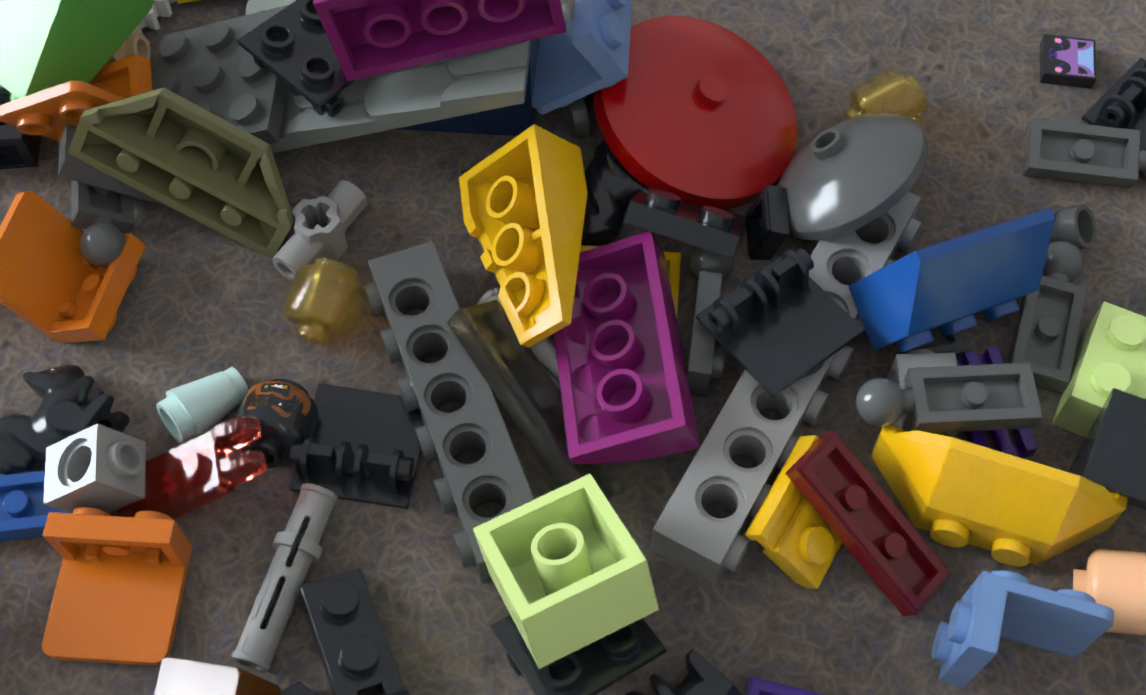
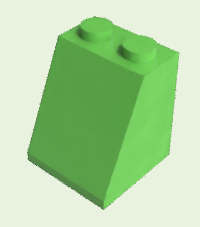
M0 0V86L11 92L9 98L14 101L69 81L90 83L150 12L154 0Z

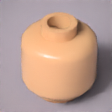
M1108 549L1094 550L1088 557L1086 570L1073 569V590L1087 593L1095 598L1097 604L1114 610L1113 626L1106 632L1146 635V552Z

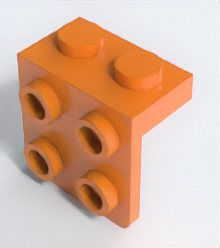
M134 54L105 64L90 83L69 81L0 105V121L17 127L18 132L22 134L41 135L56 140L60 146V138L66 124L77 126L85 110L153 91L150 60Z
M25 191L18 193L0 226V303L54 341L77 343L105 340L107 333L116 322L117 311L125 292L136 277L137 265L146 245L132 233H125L126 243L121 254L108 267L95 266L89 263L81 253L80 238L84 232L82 229L71 226L72 221L35 192Z
M91 507L75 508L73 514L49 512L43 537L63 558L41 644L42 651L53 660L161 666L162 658L171 656L193 546L176 521L166 514L155 511H139L135 513L134 517L111 516L103 510Z

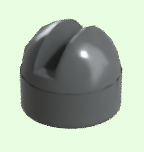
M1084 204L1070 206L1055 212V222L1050 239L1052 242L1067 241L1079 249L1093 246L1096 239V223L1088 206Z

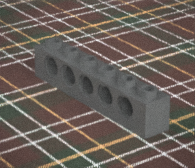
M432 240L368 260L373 282L363 285L373 317L384 315L389 329L380 331V335L389 362L393 364L401 361L406 376L397 379L407 412L419 409L424 426L415 428V433L425 462L437 459L443 477L433 480L443 513L446 515L455 511L462 530L452 533L462 566L466 569L475 565L480 581L483 583L491 580L473 528L534 500V497ZM413 309L425 310L424 312L418 315H405L408 311ZM429 355L444 356L435 363L421 362L422 359ZM449 402L463 404L459 410L451 413H444L438 410L442 405ZM468 451H475L484 455L473 464H461L456 461L459 455ZM488 502L498 503L504 507L501 513L491 518H483L474 513L480 505Z

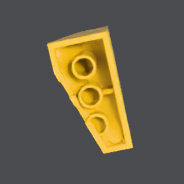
M533 124L459 177L464 224L469 235L478 238L484 251L480 256L486 270L495 274L501 287L498 294L499 300L520 345L528 348L571 324L588 194L580 147Z

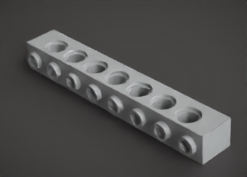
M907 192L893 207L870 223L841 236L820 240L811 254L814 268L809 271V277L863 328L864 325L849 290V285L841 284L837 280H844L853 284L895 262L892 259L898 248L908 253L922 225V222L913 219L921 197ZM863 240L871 241V242H873L874 244H872V243H867V242H865V241H863ZM849 346L843 347L774 398L744 370L652 529L650 550L716 584L724 567L735 572L751 542L749 538L742 535L750 519L754 518L771 489L770 483L778 468L782 469L799 438L796 435L803 422L805 421L814 426L821 415L829 397L828 393L821 390L828 376L837 380L840 379L854 349ZM764 409L775 410L784 419L770 420L763 417L759 411ZM738 455L749 456L759 466L750 469L742 468L736 465L731 458ZM710 503H720L728 507L732 515L727 518H715L707 514L703 507Z

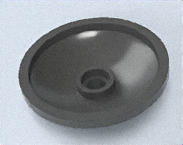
M871 113L836 123L809 140L786 167L778 183V187L786 188L790 235L803 240H823L841 236L870 223L893 207L917 181L927 160L928 142L919 125L907 116L891 113Z

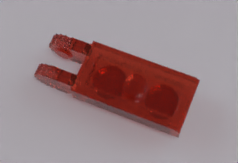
M251 416L229 419L228 422H222L214 426L213 431L211 430L145 461V498L118 509V516L134 517L135 513L139 511H155L175 519L235 492L234 487L254 479L253 477L260 476L261 473H264V470H267L265 454H262V452L248 450L234 453V456H229V453L248 445L249 442L259 439V436H261L259 420Z

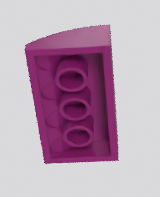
M313 0L314 7L347 82L567 32L560 0Z
M647 231L581 252L571 324L554 333L569 459L573 464L618 463L656 458L700 448L666 258L653 232Z

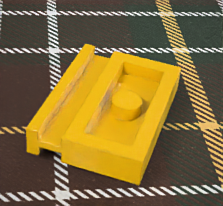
M817 435L799 437L745 533V536L750 540L758 541L764 547L762 552L794 582L808 589L819 588L842 544L836 534L785 474L819 439Z

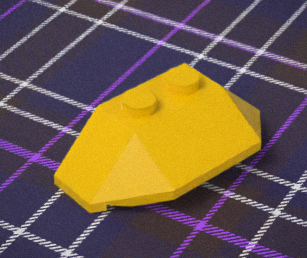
M884 426L881 428L871 454V458L915 527L929 531L930 537L934 541L945 546L964 547L968 543L990 550L993 559L1009 566L1022 567L1029 563L1037 565L1108 530L1127 507V497L1109 492L1105 487L1082 476L949 436L918 430L904 432L903 429L897 426Z

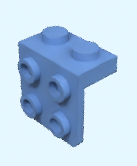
M575 0L574 19L565 23L567 32L539 39L532 94V107L539 114H546L557 108L566 107L575 100L600 89L611 87L618 81L628 77L632 0Z
M998 570L990 573L982 571L962 598L956 602L951 610L949 623L942 621L938 626L932 647V659L942 662L938 681L964 689L997 655L1000 637L1076 658L1113 626L1114 610L1097 604L1094 597L1081 591L1059 590L1055 592L1031 585L1026 577L1015 572Z

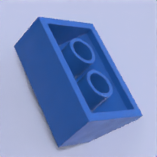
M1048 208L916 250L849 285V290L873 350L875 351L897 343L900 353L934 341L931 333L934 329L941 327L944 337H948L978 325L974 315L983 313L986 321L990 322L1020 310L1016 300L1039 290L1055 222L1052 209Z

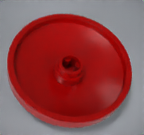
M662 16L648 19L632 26L630 29L628 77L618 81L611 87L594 92V109L599 128L604 140L617 160L646 187L668 191L679 196L681 201L719 209H730L750 203L759 197L767 185H773L781 177L795 152L798 132L795 108L786 85L778 72L749 42L732 31L706 20L686 16Z

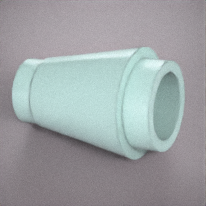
M230 367L223 372L220 371L167 390L166 398L158 402L156 408L163 424L177 442L182 444L192 437L195 441H199L241 403L249 389L240 373L235 368Z

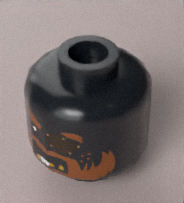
M273 379L253 385L244 396L233 422L232 438L237 448L255 466L271 469L291 465L292 444L304 442L307 436H313L318 421V409L308 392L294 381Z

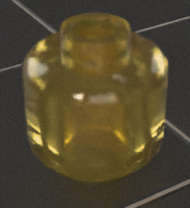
M890 69L851 89L849 93L851 109L844 112L845 120L871 113L899 114L913 119L921 127L922 113L927 111L928 106L925 95L913 75L909 73L904 76L897 70Z
M316 258L314 265H304L298 268L284 305L286 318L298 326L297 337L312 343L329 346L331 337L346 338L354 333L366 298L365 288L357 280L359 274L357 270L341 262L326 258Z

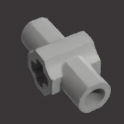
M341 180L327 197L322 195L316 199H302L292 210L295 233L272 258L274 267L290 281L300 283L317 263L328 259L337 260L348 248L345 230L368 205L364 193L351 182Z

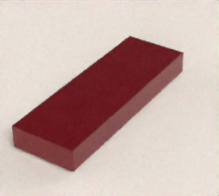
M835 431L823 434L785 473L903 617L916 615L952 574Z

